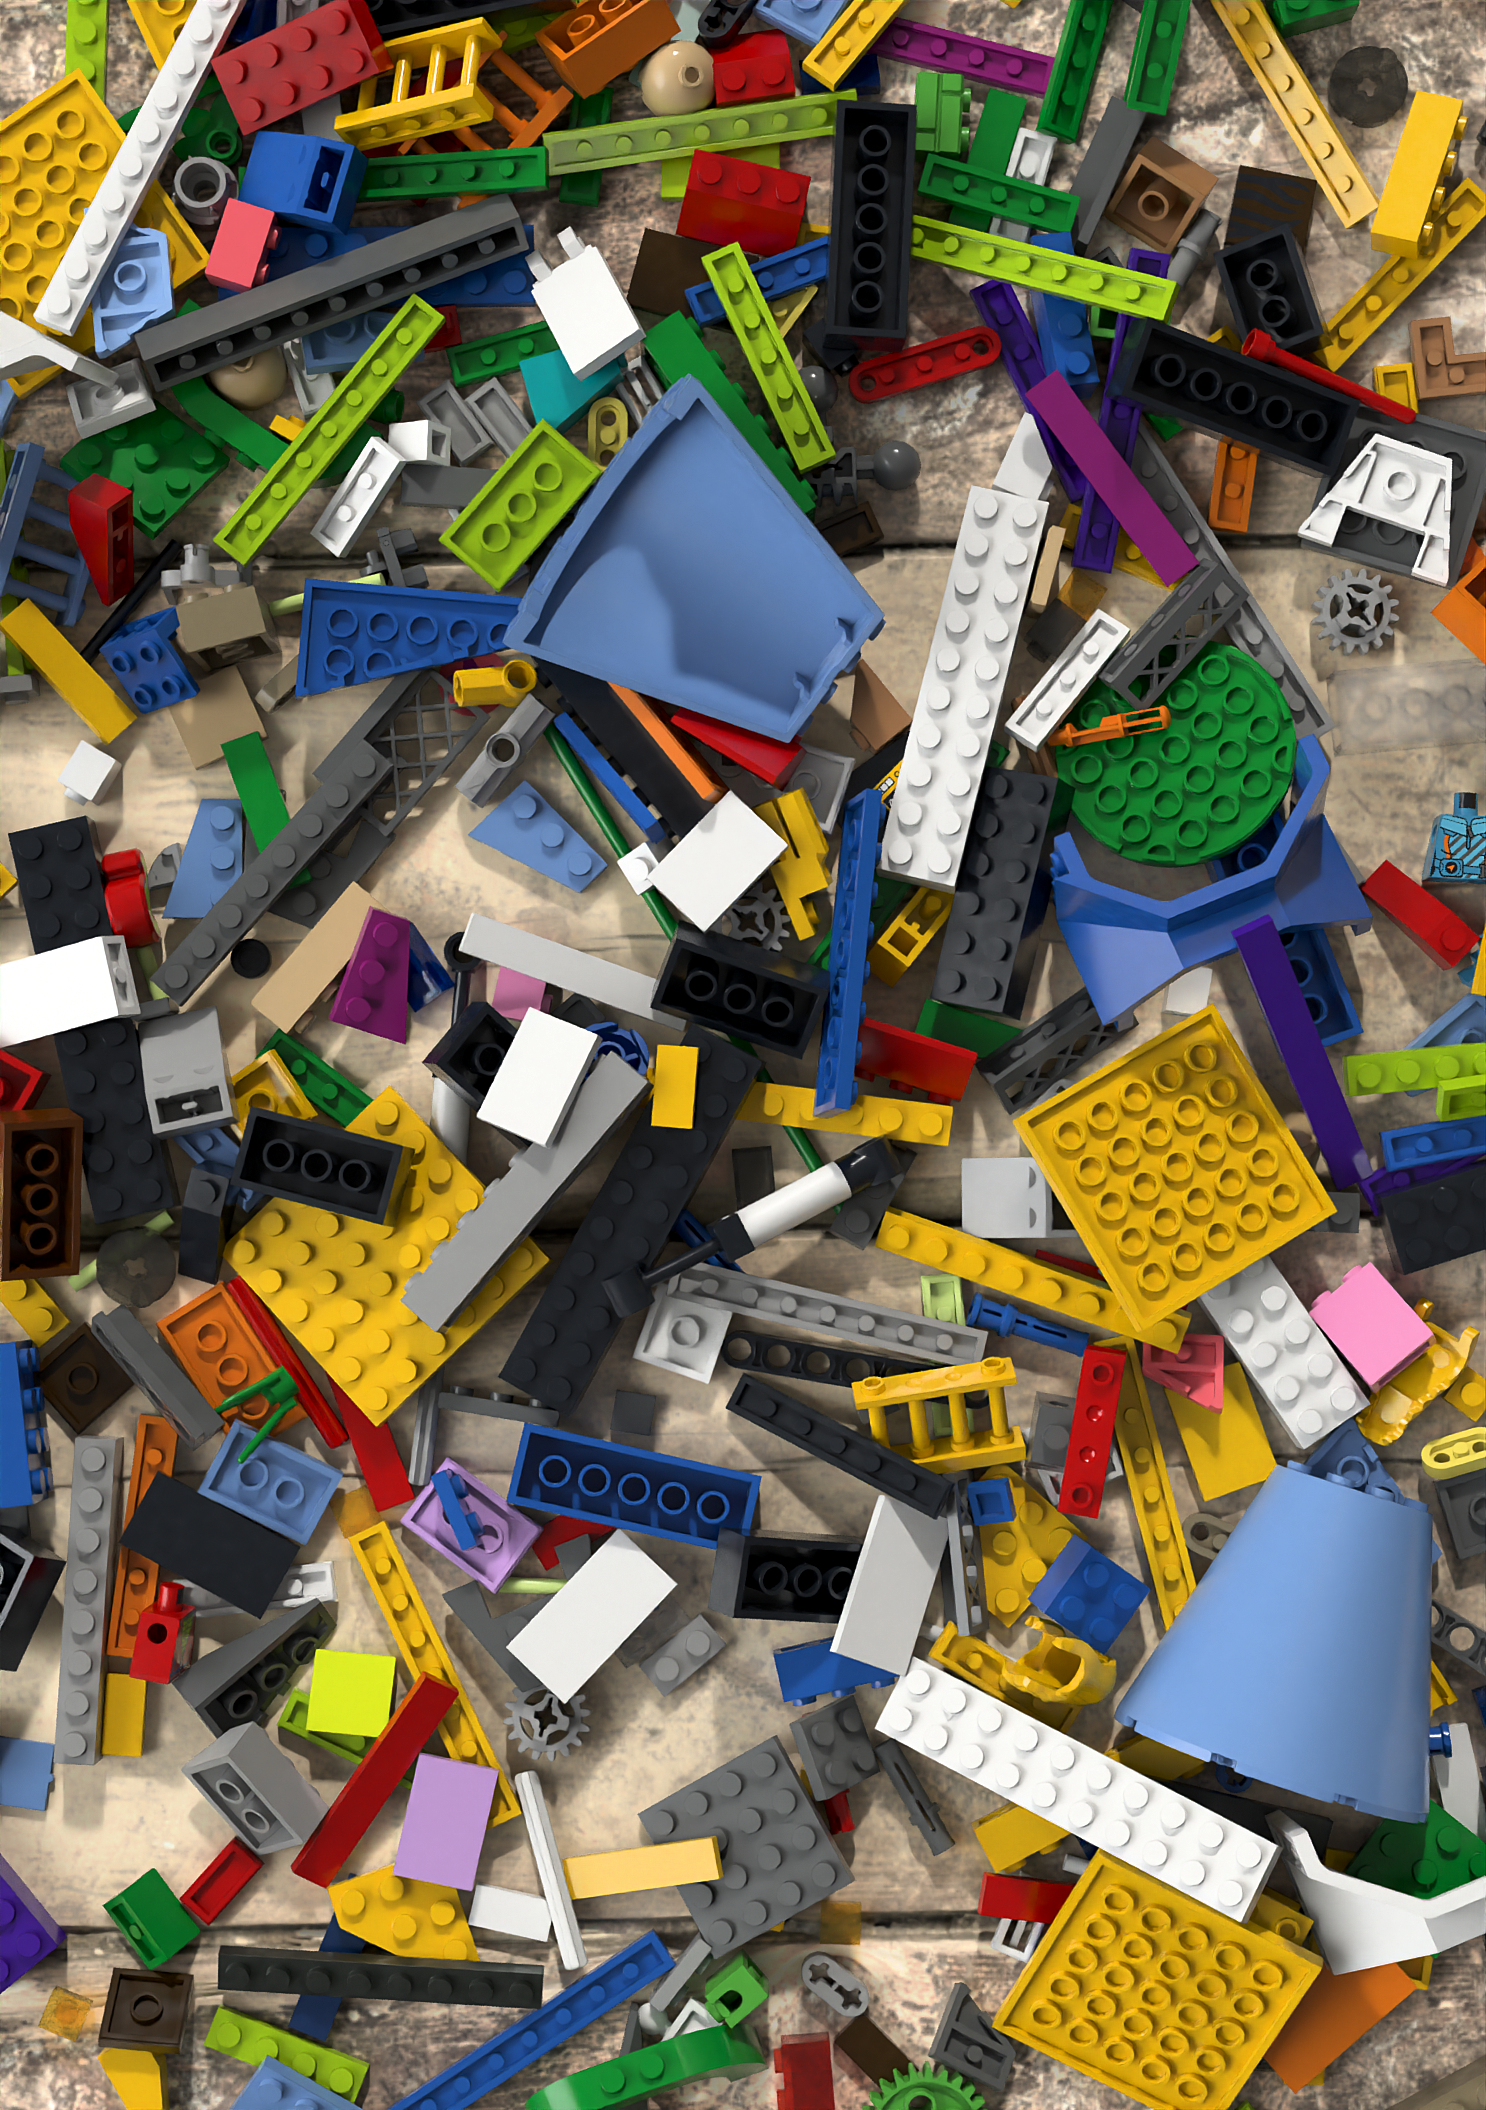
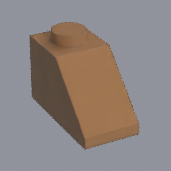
M864 659L857 663L855 670L850 726L853 731L849 735L863 752L869 748L875 756L910 728L913 720Z

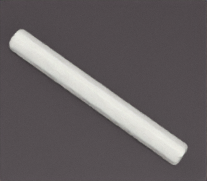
M536 1770L524 1771L515 1775L514 1780L563 1964L567 1970L578 1969L585 1966L588 1960L539 1776Z

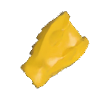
M1425 1297L1420 1298L1413 1311L1433 1332L1437 1343L1376 1393L1371 1390V1396L1368 1399L1370 1405L1365 1407L1355 1419L1362 1434L1382 1446L1393 1445L1402 1436L1410 1422L1458 1379L1467 1367L1480 1335V1331L1468 1326L1460 1339H1457L1430 1322L1428 1319L1434 1308V1303Z

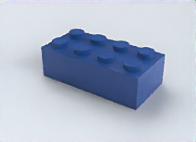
M32 1339L0 1343V1508L36 1504L48 1499V1491L53 1490L52 1470L50 1467H45L44 1451L49 1450V1436L47 1428L41 1427L39 1412L44 1411L45 1399L42 1387H35L33 1381V1372L40 1371V1355L38 1348L32 1347Z

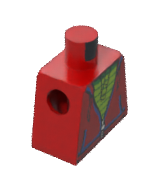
M174 1582L161 1583L158 1600L142 1611L129 1677L168 1685L191 1667L197 1610L194 1606L182 1604L185 1590L184 1585Z

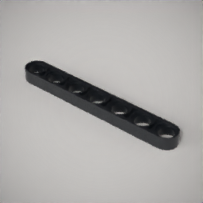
M735 1330L729 1333L721 1346V1355L724 1361L734 1368L852 1388L851 1383L862 1381L852 1379L846 1371L847 1364L853 1359L860 1358L868 1364L869 1374L866 1378L873 1376L884 1378L886 1377L887 1370L894 1365L904 1367L908 1373L951 1367L945 1364L746 1330ZM736 1338L746 1340L751 1347L750 1355L743 1360L733 1358L728 1351L729 1343ZM782 1345L789 1350L790 1361L786 1365L777 1367L770 1363L768 1350L772 1346ZM822 1352L828 1356L830 1366L825 1372L815 1373L809 1369L807 1358L811 1353ZM964 1393L966 1408L981 1409L990 1403L988 1394L984 1399L972 1400ZM948 1395L924 1399V1401L949 1405Z

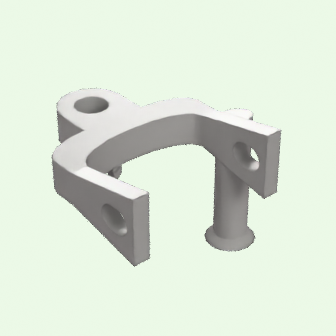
M193 544L184 546L185 564L181 565V570L161 572V588L169 605H177L178 588H224L240 582H246L247 586H252V561L246 568L237 562V571L215 570L213 566L209 565L210 546L197 544V549L194 548Z

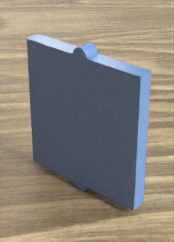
M0 1736V1805L40 1811L46 1810L49 1785L55 1778V1775L51 1773L54 1759V1743Z

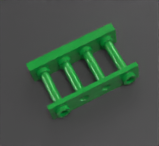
M1144 0L1123 101L1127 102L1126 108L1166 116L1191 0Z

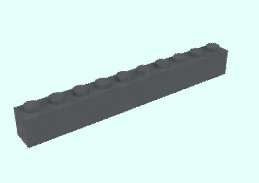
M501 193L133 335L155 390L159 392L529 249V245L518 212L508 194Z

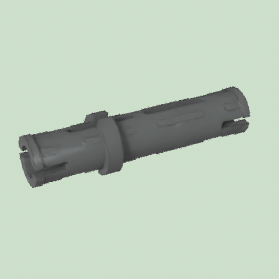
M889 1738L873 1748V1751L878 1756L893 1786L911 1814L908 1819L912 1826H918L931 1848L933 1856L939 1855L951 1848L955 1841L951 1838L937 1813L940 1810L936 1802L932 1803L914 1770L898 1746L897 1740ZM895 1763L898 1764L906 1780L908 1781L910 1787L912 1788L911 1793L909 1792L896 1767L894 1766ZM916 1800H919L934 1829L931 1830L917 1806Z

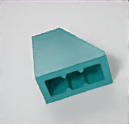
M561 349L519 362L536 424L543 418L561 435L589 412L594 402L607 397L616 389L615 387L620 382L623 383L625 381L622 368L629 366L626 354L623 352L583 381H580L573 374Z

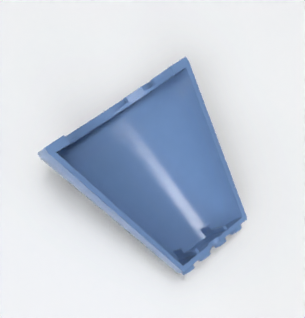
M688 373L685 378L681 377L648 412L642 420V426L635 432L632 439L628 438L585 497L574 514L576 518L573 523L566 529L563 537L560 536L523 596L517 607L519 612L510 622L502 643L511 649L789 743L795 734L802 736L808 729L814 718L811 713L819 702L825 705L833 696L838 686L833 681L841 670L849 673L855 667L862 654L858 650L867 639L873 641L879 635L886 623L883 619L885 615L700 380Z
M1288 1460L1287 1467L1275 1466L1117 1706L1114 1718L1122 1725L1133 1727L1135 1732L1204 1761L1210 1762L1211 1760L1217 1762V1764L1232 1767L1234 1772L1325 1802L1332 1803L1336 1801L1343 1805L1346 1804L1355 1807L1354 1809L1360 1812L1403 1822L1418 1823L1419 1821L1426 1823L1430 1809L1433 1514L1427 1513L1429 1504L1405 1497L1404 1504L1402 1505L1393 1502L1394 1493L1366 1485L1365 1491L1361 1492L1354 1489L1356 1481L1327 1472L1326 1479L1324 1480L1310 1475L1312 1467Z

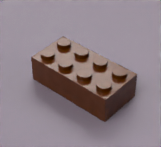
M67 1107L0 1111L1 1282L79 1275L83 1118Z

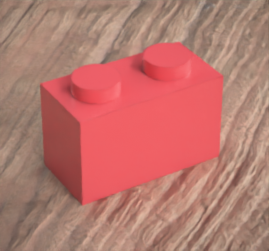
M232 198L228 199L205 270V275L210 284L239 293L266 284L270 271V265L266 264L270 249H277L282 234V227L278 226L279 223L275 212Z

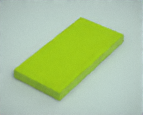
M542 418L438 540L499 593L603 471Z

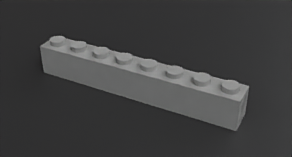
M610 1051L607 1056L601 1054L588 1069L590 1076L579 1087L550 1149L534 1142L528 1149L525 1147L521 1148L510 1160L509 1166L511 1169L502 1180L499 1178L495 1179L485 1189L482 1195L485 1200L477 1210L470 1209L462 1216L456 1225L459 1231L450 1242L444 1240L435 1248L430 1255V1259L433 1262L423 1273L420 1271L416 1272L405 1284L403 1289L406 1291V1294L400 1301L435 1332L446 1333L653 1089L654 1085L615 1052Z
M97 1435L75 1437L54 1763L95 1765L103 1758V1755H101L106 1674L109 1671L110 1656L106 1655L114 1595L124 1437Z

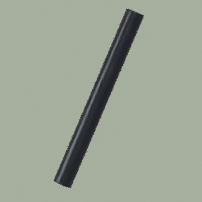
M174 539L170 540L79 653L89 665L101 653L99 649L127 621L160 580L161 572L168 570L184 550V547Z

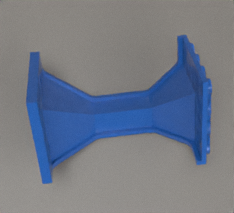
M1314 733L1298 739L1290 797L1294 810L1268 858L1259 866L1174 900L1158 901L1093 879L1084 866L1070 832L1068 831L1054 837V852L1050 854L1053 867L1050 868L1054 880L1051 882L1054 895H1051L1056 909V921L1103 1026L1114 1022L1118 1032L1132 1027L1133 1012L1138 1006L1184 974L1239 952L1231 931L1266 914H1269L1273 919L1279 935L1289 932L1348 925L1351 926L1355 937L1371 930L1373 916L1323 813L1331 768Z

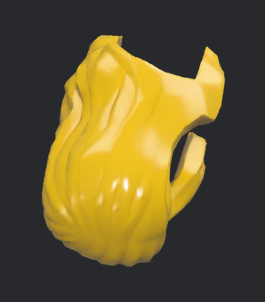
M1029 1616L1024 1623L1043 1632L1038 1644L1016 1662L1010 1659H1003L1002 1674L1007 1682L1023 1692L1039 1697L1044 1702H1064L1077 1706L1099 1703L1112 1691L1117 1677L1116 1660L1114 1658L1101 1654L1082 1640L1067 1638L1061 1625L1049 1619H1042L1036 1616Z

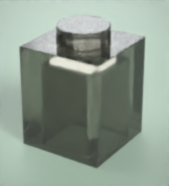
M1055 597L1026 633L1023 639L1028 644L1026 650L1038 661L1045 663L1048 660L1054 664L1087 621Z

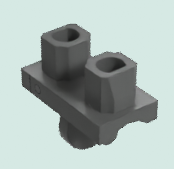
M387 526L377 529L376 532L385 562H380L377 550L367 552L366 557L369 566L360 570L361 578L382 573L386 586H388L385 576L390 574L393 586L420 589L429 587L430 584L423 564L402 570L399 557L419 551L412 529H402L390 532Z

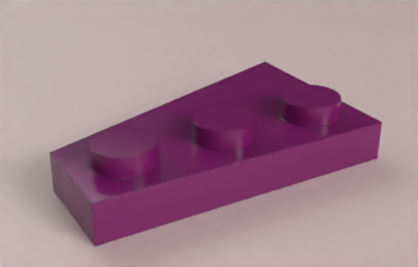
M372 906L369 907L329 1015L331 1021L406 1045L410 920Z

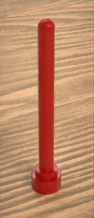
M1254 328L1244 341L1241 354L1265 364L1269 361L1319 385L1361 401V404L1404 424H1412L1416 420V412L1413 409L1276 347V342L1271 340V335Z

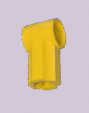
M517 659L501 667L457 670L453 675L455 702L459 704V707L499 703L506 707H517L535 687L537 673L530 663ZM508 679L518 681L522 689L513 687Z

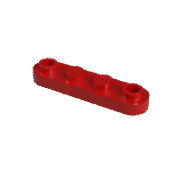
M976 326L903 349L901 353L893 352L864 361L856 365L849 375L848 388L850 394L860 403L872 404L990 367L999 357L1001 340L993 329L986 326ZM981 343L987 347L988 352L984 355H978L974 352L973 347ZM864 379H871L874 381L875 387L872 390H864L860 383Z

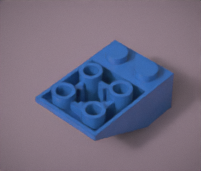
M258 130L237 200L273 211L277 219L346 236L369 159L355 145L319 136Z

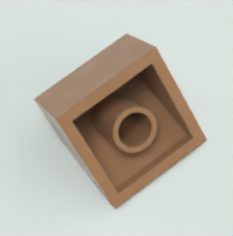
M1152 136L1138 153L1102 216L1159 253L1171 255L1219 178Z

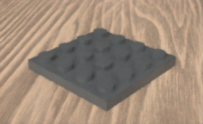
M1360 403L1334 478H1321L1310 515L1315 511L1326 494L1341 479L1347 468L1375 434L1452 459L1449 577L1447 584L1444 587L1411 575L1425 538L1424 535L1348 509L1345 510L1332 547L1305 538L1302 539L1300 547L1451 590L1457 583L1486 491V432L1416 413V420L1412 424H1404Z
M777 1735L638 1813L654 1845L711 1836L717 1837L724 1877L716 1880L676 1885L705 1942L712 1947L711 1953L715 1959L855 1881L851 1870Z

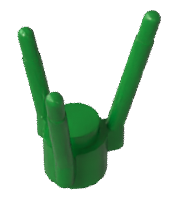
M283 1365L262 1380L224 1399L222 1404L214 1409L220 1415L259 1393H262L271 1407L277 1403L281 1405L237 1458L239 1464H243L283 1416L298 1405L293 1397L301 1391Z

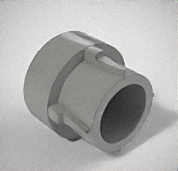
M188 156V160L179 167L173 180L171 190L172 202L190 227L203 232H214L220 226L228 199H238L239 184L232 171L223 163L206 157L192 158ZM209 187L217 190L216 195L210 200L204 202L197 201V196L202 189Z

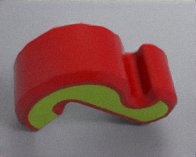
M133 848L104 855L101 860V869L106 881V908L114 935H124L127 949L157 943L161 938V931L151 911L148 873L141 850Z

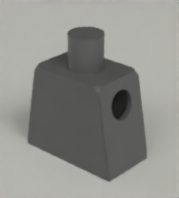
M1036 1391L1026 1450L1027 1460L1024 1462V1467L1064 1474L1076 1398Z

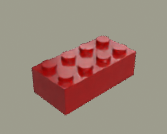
M334 0L210 60L244 136L257 133L258 130L263 131L394 69V65L365 0Z

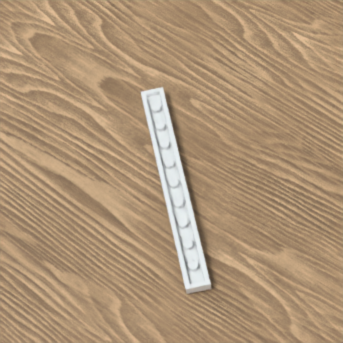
M197 0L33 315L38 323L73 337L212 69L210 60L219 56L247 0Z

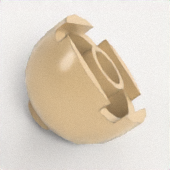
M671 40L653 50L643 59L638 73V82L641 81L643 92L641 96L644 104L656 116L706 110L715 99L714 72L712 67L714 61L712 56L704 47L687 40Z
M275 346L210 371L208 376L214 391L225 402L238 410L256 411L262 409L264 405L269 404L273 399L275 401L281 396L288 380V367L281 348Z

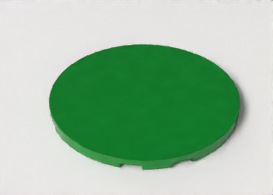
M1185 635V637H1196L1193 635ZM1211 640L1205 644L1148 708L1164 705L1169 709L1171 725L1168 729L1075 745L1074 747H1068L1065 744L1056 746L1055 755L1058 778L1076 788L1071 806L1073 816L1080 826L1101 846L1129 861L1154 867L1179 868L1204 864L1224 857L1239 849L1262 831L1280 808L1289 790L1296 761V732L1288 703L1280 687L1272 676L1248 654L1231 645L1227 646ZM1176 644L1165 645L1160 650L1158 667L1170 666L1176 660ZM1150 674L1138 675L1127 687L1139 700L1149 690ZM1097 677L1062 723H1060L1059 729H1062L1067 723H1072L1077 731L1100 727L1103 717L1134 712L1136 710L1117 691L1107 687ZM1158 709L1147 711L1143 714L1126 715V719L1128 722L1160 716V711ZM1156 721L1129 726L1128 730L1129 733L1158 728L1162 727V722Z

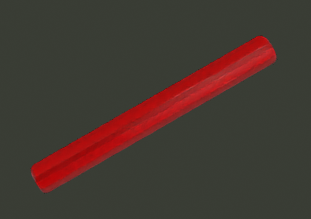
M240 1275L227 1283V1289L277 1367L279 1368L283 1365L299 1387L301 1392L296 1394L329 1448L335 1449L349 1439V1435L262 1299Z

